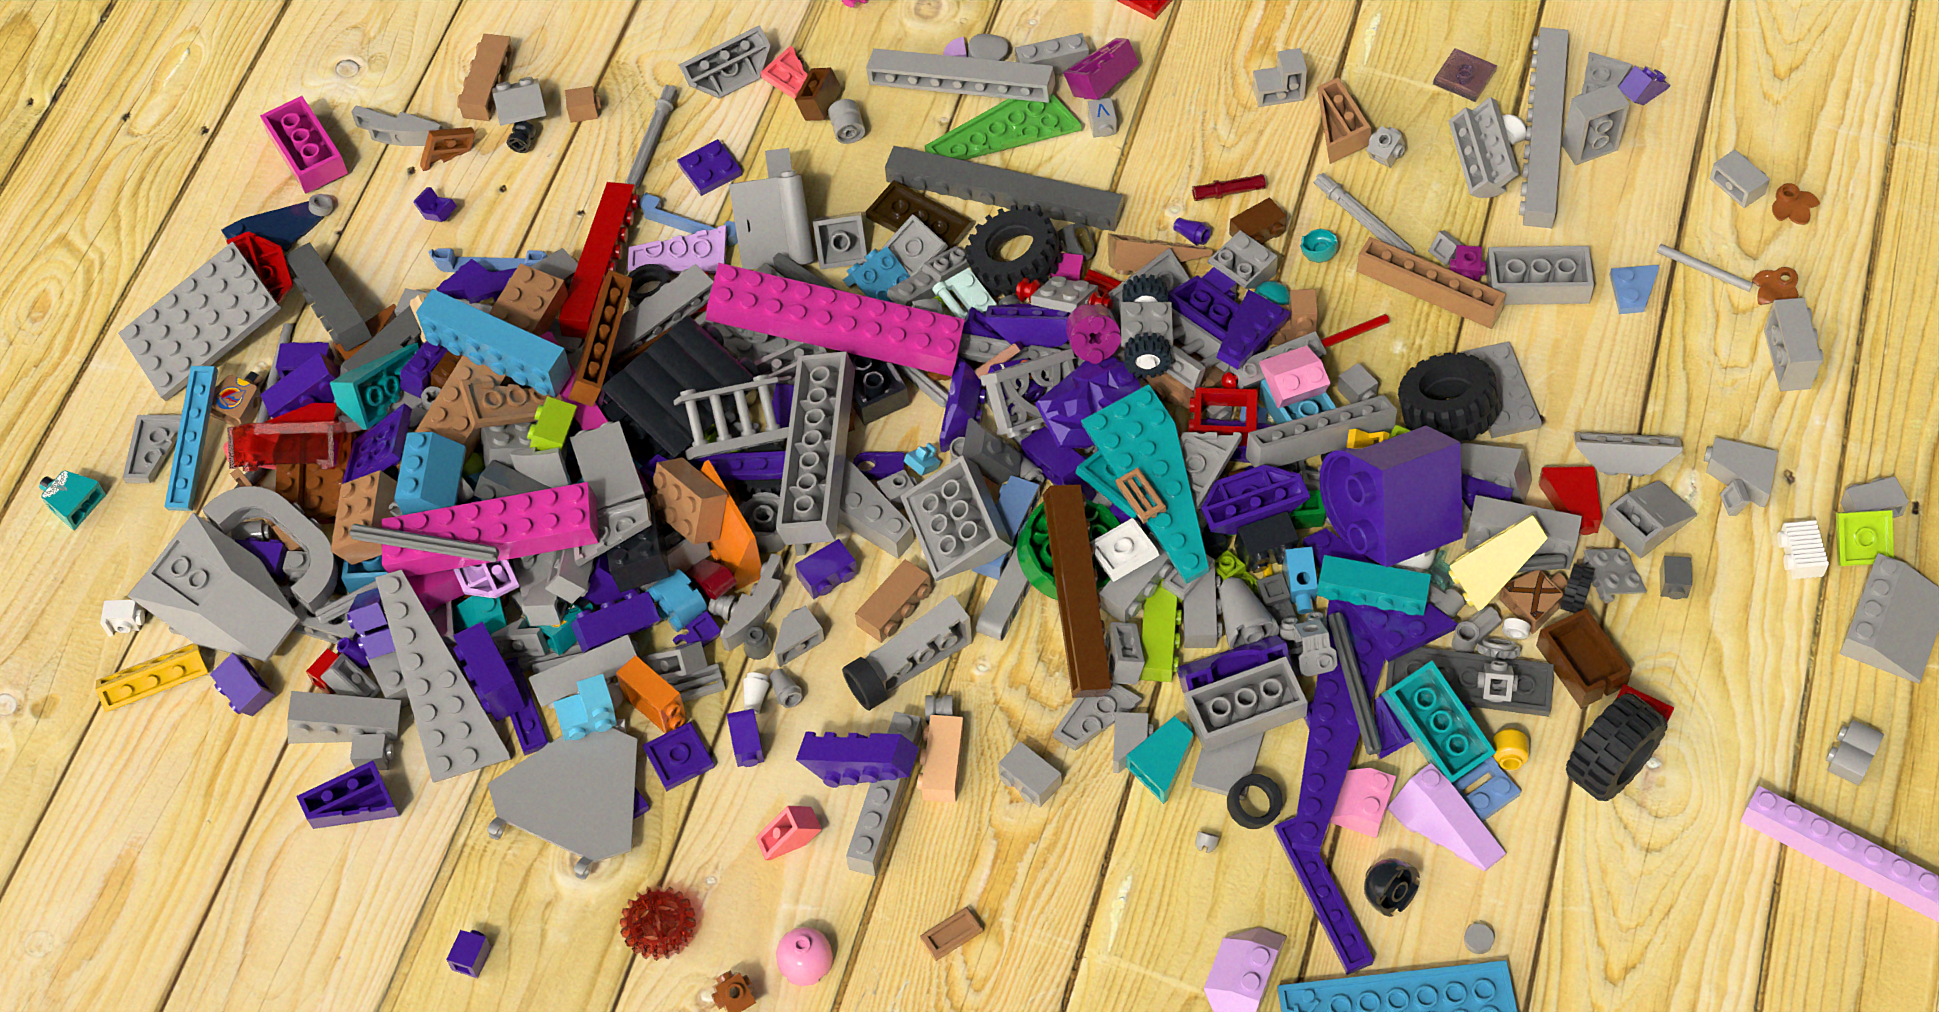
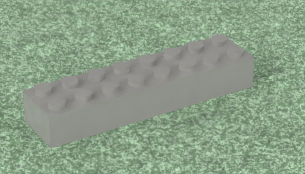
M847 352L798 356L776 530L785 545L836 541L855 367Z

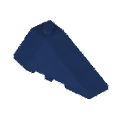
M309 201L242 218L221 229L225 240L249 231L258 237L281 246L283 251L288 252L293 247L292 243L299 236H305L324 216H317L311 213Z

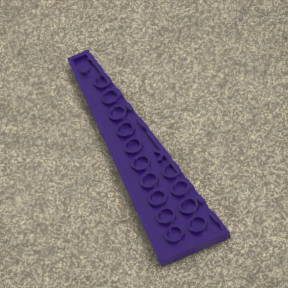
M1329 600L1326 616L1327 631L1329 632L1330 646L1336 650L1337 666L1333 671L1317 675L1292 842L1293 849L1320 853L1339 793L1361 734L1329 625V615L1338 612L1343 614L1369 705H1371L1385 662V657L1342 600Z

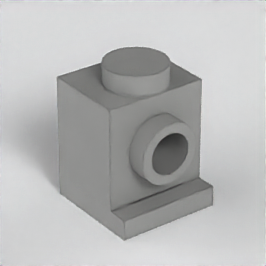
M287 551L283 570L289 580L288 586L292 587L309 569L311 556L307 552Z

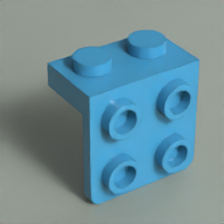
M887 246L879 252L875 248L865 256L867 261L860 266L857 262L847 270L849 275L843 281L848 288L856 283L866 297L894 303V301L887 297L888 289L910 276Z

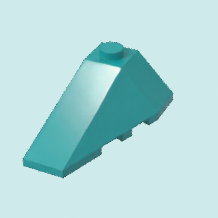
M412 343L348 371L330 382L337 406L363 430L369 429L384 419L388 414L386 410L389 406L399 400V393L402 391L400 388V370L419 350L418 343Z

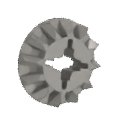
M1485 638L1483 641L1477 642L1478 652L1486 656L1502 659H1513L1520 656L1521 648L1509 640Z

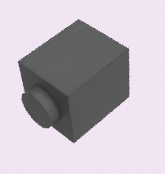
M1664 556L1660 566V597H1669L1675 600L1688 598L1692 587L1691 558Z

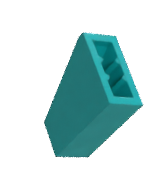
M1174 716L1126 755V768L1163 804L1168 801L1193 747L1192 728L1185 721L1181 722Z

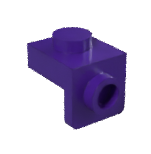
M426 187L413 201L426 220L438 222L447 220L451 216V212L457 207L452 199L438 197L431 187Z

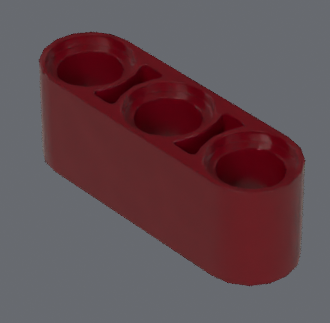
M702 559L684 573L690 579L689 585L693 590L697 589L702 596L717 600L737 585L736 579L725 566L706 559Z

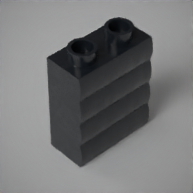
M687 315L601 387L598 407L610 422H620L624 435L650 460L659 454L668 460L684 458L687 461L685 451L693 447L694 438L685 403L674 406L673 400L681 396L680 392L695 389L696 393L754 382L753 378L760 376V373L749 358L741 355L735 359L722 347L724 345L723 336L713 324L705 321L699 325ZM758 389L744 391L748 409L754 404ZM734 394L720 396L727 427L739 417ZM710 398L695 401L704 439H708L717 429Z

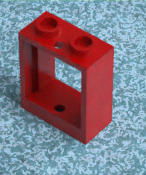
M1195 387V398L1190 397L1189 413H1194V419H1189V432H1197L1198 434L1217 432V435H1233V432H1239L1242 434V440L1238 446H1247L1248 433L1256 431L1257 390ZM1201 405L1246 407L1245 427L1201 425Z

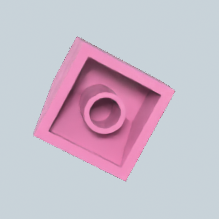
M1308 346L1259 362L1278 409L1323 394L1331 384L1321 360Z
M1372 768L1347 770L1330 823L1377 838L1394 791L1396 776Z

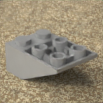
M1658 480L1625 494L1609 506L1603 525L1641 559L1693 520L1697 513Z

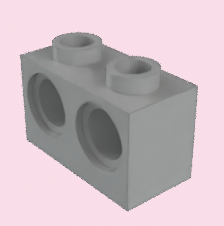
M1110 622L1104 643L1109 649L1107 663L1108 670L1113 676V683L1137 685L1145 663L1137 625L1135 623Z

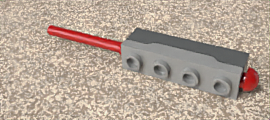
M1383 314L1324 339H1319L1316 331L1252 356L1238 370L1230 366L1222 374L1221 384L1226 389L1258 388L1261 381L1265 380L1259 364L1260 361L1304 346H1308L1321 359L1327 354L1325 348L1389 323V318L1386 314Z

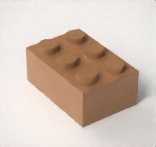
M684 458L657 462L650 497V505H654L657 514L693 545L719 540L727 493Z
M379 470L341 484L331 552L352 565L382 555V544L354 540L349 535V531L353 524L382 528V519L395 517L391 514L390 511L392 509H389V505L395 500L397 481Z

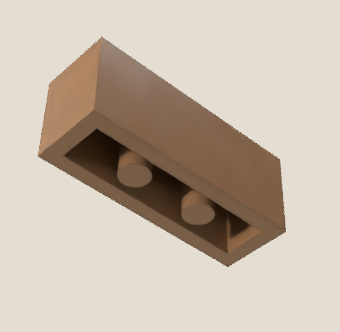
M904 559L855 613L857 627L881 643L887 636H892L897 630L898 624L912 614L915 605L929 595L931 591L930 575Z

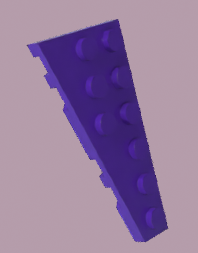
M1326 528L1303 538V546L1312 547L1314 561L1320 569L1322 568L1324 555L1375 564L1364 555L1355 552L1352 547ZM1344 601L1388 663L1454 631L1458 625L1427 601L1424 616L1417 614L1409 615L1402 611L1390 609L1382 610L1378 607L1364 604L1355 605Z

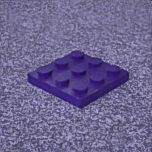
M404 403L353 441L342 484L379 470L384 472L386 468L391 465L395 466L401 460L407 428L411 423L412 408Z

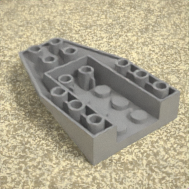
M194 512L128 595L132 600L196 645L227 653L233 652L240 656L264 662L270 660L300 620L263 562Z

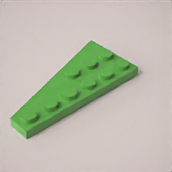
M1053 93L1049 103L1007 99L925 145V152L966 160L1080 131L1081 123Z

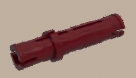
M1263 174L1220 182L1219 180H1214L1209 184L1192 186L1194 201L1209 198L1217 200L1226 195L1263 190L1266 188L1265 177Z

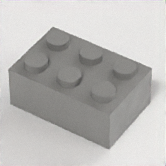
M1615 83L1599 87L1597 90L1585 94H1579L1571 100L1562 147L1575 166L1618 151L1630 103Z
M1805 298L1774 300L1764 327L1780 391L1811 389L1814 379H1817L1818 368L1823 363V352L1821 349H1818L1817 330L1812 327L1811 323L1812 311L1810 308H1807Z
M538 421L481 428L480 449L485 466L487 467L494 460L515 470L510 453L530 448L531 440L527 439L531 424L536 425ZM566 441L561 452L565 466L567 457Z

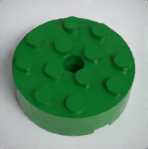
M1086 499L1084 510L1085 517L1090 523L1088 537L1089 542L1116 528L1120 523L1114 514L1100 502L1097 504ZM1043 501L1032 512L1019 532L1017 557L1028 581L1038 591L1058 601ZM1093 555V569L1097 571L1096 590L1097 594H1099L1111 578Z

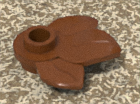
M1786 183L1777 189L1776 201L1772 205V212L1779 221L1789 217L1792 222L1805 225L1809 223L1811 217L1809 208L1817 207L1820 205V202L1811 192L1800 191L1795 184Z
M1781 267L1776 271L1763 270L1752 279V282L1760 287L1757 293L1759 305L1770 304L1774 300L1796 299L1799 296L1796 289L1798 274L1792 268ZM1782 276H1789L1790 279L1787 280V281H1784V280L1781 279V277H1782Z

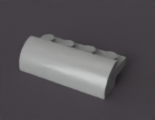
M1489 97L1475 109L1471 110L1466 107L1448 120L1469 193L1477 198L1495 197L1506 192L1505 184L1519 175L1497 101Z

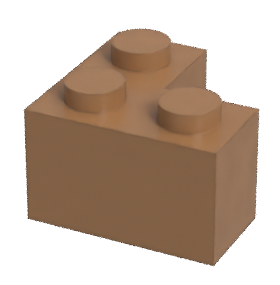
M1316 289L1290 290L1289 305H1279L1291 312L1289 320L1269 339L1268 344H1284L1316 331L1318 314Z

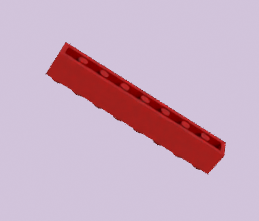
M606 183L568 291V298L559 316L562 336L586 338L601 285L608 270L617 271V260L622 258L623 242L628 240L629 225H633L634 210L639 207L640 197L636 194L635 184Z

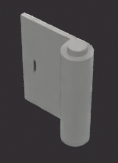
M796 170L781 172L782 176L729 184L742 268L749 270L758 269L765 263L769 266H774L773 257L778 252L799 265L815 261L801 174H796Z

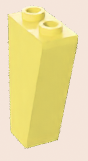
M1532 512L1451 561V570L1448 572L1455 584L1461 583L1466 592L1463 593V596L1469 606L1473 607L1475 605L1479 611L1488 604L1546 541L1548 535Z

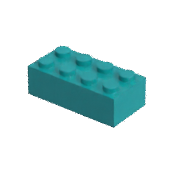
M1433 661L1426 663L1381 694L1428 763H1432L1451 783L1496 753Z

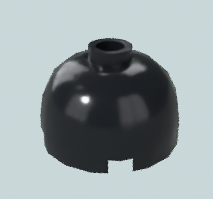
M1396 858L1383 859L1367 870L1364 881V894L1375 910L1388 917L1394 916L1391 912H1394L1397 908L1399 912H1402L1413 900L1419 887L1415 884L1416 876L1420 878V874L1415 867L1405 861Z

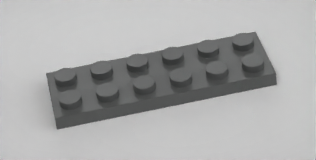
M1419 647L1388 663L1385 691L1426 663L1433 661L1459 700L1471 707L1546 717L1550 715L1554 664L1509 658L1502 659L1486 655ZM1492 661H1503L1508 666H1512L1513 674L1518 675L1517 691H1512L1511 702H1491L1483 699L1482 688H1477L1478 672H1483L1484 663L1491 664Z

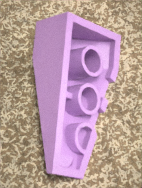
M1432 763L1413 776L1387 807V810L1406 829L1413 833L1418 832L1437 846L1439 844L1453 851L1455 856L1484 872L1506 855L1502 847L1451 782Z

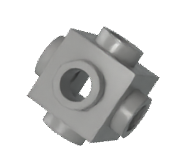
M1380 126L1378 131L1371 135L1366 152L1371 159L1391 168L1396 158L1399 159L1405 150L1402 134L1395 128L1389 127V129Z
M1492 661L1491 664L1484 663L1483 672H1478L1477 688H1482L1483 699L1491 702H1511L1512 691H1517L1518 675L1513 674L1512 666H1508L1503 661Z

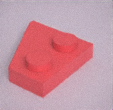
M791 45L761 71L762 79L793 99L796 98L808 76Z

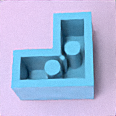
M603 674L577 681L579 694L553 702L564 741L569 739L579 740L586 734L595 731L604 732L617 725L612 700Z

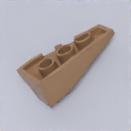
M1108 233L1109 266L1115 269L1117 274L1130 275V271H1138L1168 248L1171 249L1179 262L1210 256L1213 252L1212 249L1205 246L1184 243L1170 245L1169 242L1156 239L1146 243V240L1140 239V237Z

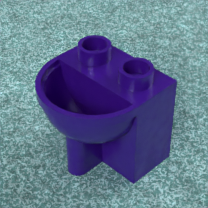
M1423 426L1365 448H1341L1329 453L1325 457L1319 477L1324 509L1337 534L1358 554H1364L1387 568L1463 538L1461 448L1459 441L1428 426Z

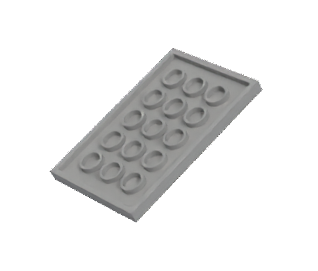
M231 242L118 334L160 397L167 401L188 384L191 366H211L282 308L238 246Z

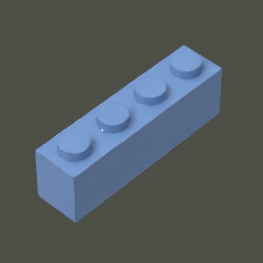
M1012 475L1007 484H1002L999 491V500L995 506L1014 548L990 563L973 568V572L997 580L1000 579L1017 546L1022 526L1039 502V484Z

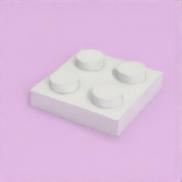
M1133 518L1089 542L1093 545L1094 557L1113 582L1159 556L1157 548Z

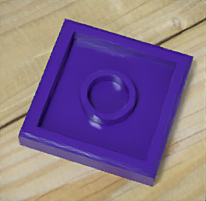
M691 721L642 745L666 792L715 768L714 762Z

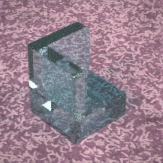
M1441 549L1435 556L1433 564L1424 573L1431 574L1430 581L1446 590L1450 589L1455 582L1448 572L1451 570L1450 565L1444 562L1446 552Z

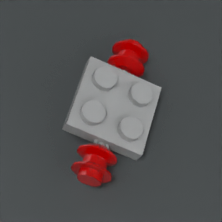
M1062 276L1052 277L1042 287L1039 280L1035 279L1030 283V279L1025 277L1022 282L1018 283L1016 294L1021 302H1025L1029 298L1031 305L1071 313L1074 309L1084 304H1100L1110 311L1113 308V300L1110 298L1109 293H1105L1100 297L1097 285H1092L1082 280H1066Z

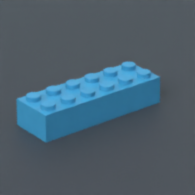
M432 289L416 311L425 339L435 346L438 344L444 346L454 355L461 354L468 357L474 364H483L498 375L505 374L520 385L527 384L542 395L546 396L548 394L556 398L572 374L564 348L437 290Z

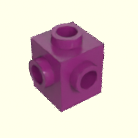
M1457 245L1455 258L1450 259L1449 270L1479 282L1480 276L1485 275L1486 261H1481L1482 247Z

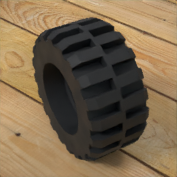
M1449 352L1444 353L1442 356H1430L1426 361L1421 360L1415 368L1411 367L1407 371L1398 388L1402 416L1408 430L1412 431L1428 426L1459 441L1460 444L1464 440L1468 439L1471 441L1475 439L1478 434H1484L1489 429L1488 426L1494 424L1501 409L1498 386L1493 369L1477 356H1467L1465 353L1451 354ZM1456 397V398L1449 399V400H1443V399H1446V398Z
M1635 694L1621 695L1620 698L1614 700L1594 720V723L1586 730L1584 736L1576 744V748L1572 751L1570 759L1566 764L1568 777L1598 801L1613 799L1643 769V766L1650 760L1652 754L1660 745V741L1664 738L1668 728L1666 718Z

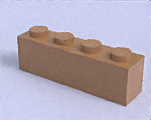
M484 33L481 42L477 43L476 56L470 62V72L468 77H465L463 83L464 89L457 98V107L460 108L463 118L490 121L495 107L492 88H496L497 84L504 82L514 54L510 36Z

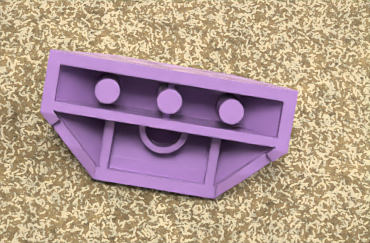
M509 559L453 569L465 595L497 598L520 587Z
M1258 927L1223 938L1204 986V992L1213 1012H1259L1286 940L1285 936Z

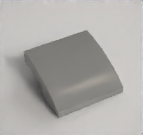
M536 447L510 453L517 472L551 488L572 485L559 447L537 451Z

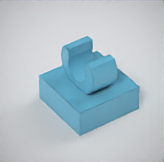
M927 443L926 448L919 446L918 449L907 453L904 462L921 476L938 470L941 461L934 456L937 449L930 443Z

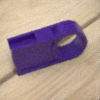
M863 452L854 458L853 464L857 467L864 461L874 463L875 466L871 470H860V472L868 480H882L904 470V452Z

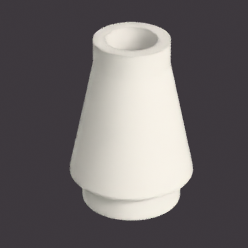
M751 672L747 673L746 678L743 679L744 710L754 709L755 714L760 713V707L769 687L766 675Z

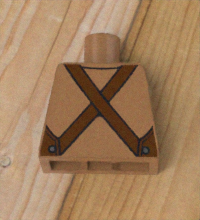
M1541 570L1532 571L1506 583L1501 588L1499 600L1517 619L1529 623L1531 626L1530 632L1534 634L1561 607L1564 597L1561 590L1567 586V581L1560 573L1548 578Z

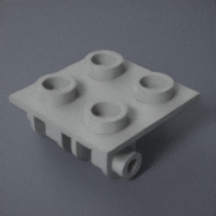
M1588 549L1583 551L1585 556L1583 557L1584 562L1582 565L1595 569L1592 585L1593 587H1598L1596 591L1599 599L1604 601V603L1612 602L1615 594L1647 592L1626 549Z

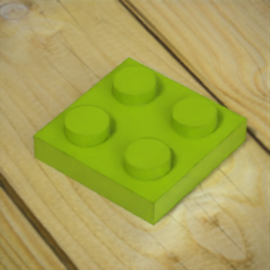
M1893 510L1836 512L1837 561L1839 566L1870 565L1874 563L1878 553L1894 559Z

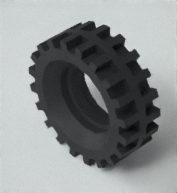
M1012 205L1010 211L1006 212L1001 208L997 210L998 215L993 218L990 214L986 216L987 222L984 225L978 223L975 226L977 233L976 235H969L968 239L971 245H966L965 248L968 254L966 260L975 277L987 292L991 290L993 296L998 297L1001 292L1005 297L1016 293L1018 283L1022 282L1025 277L1030 279V283L1037 279L1045 284L1049 281L1047 276L1050 273L1056 274L1058 271L1055 263H1062L1063 258L1060 252H1063V246L1060 242L1061 239L1047 214L1043 215L1042 211L1037 207L1033 212L1029 205H1024L1023 209L1020 210L1017 205ZM1028 235L1033 237L1031 246L1022 256L1007 262L993 260L994 252L1004 242L1017 236Z

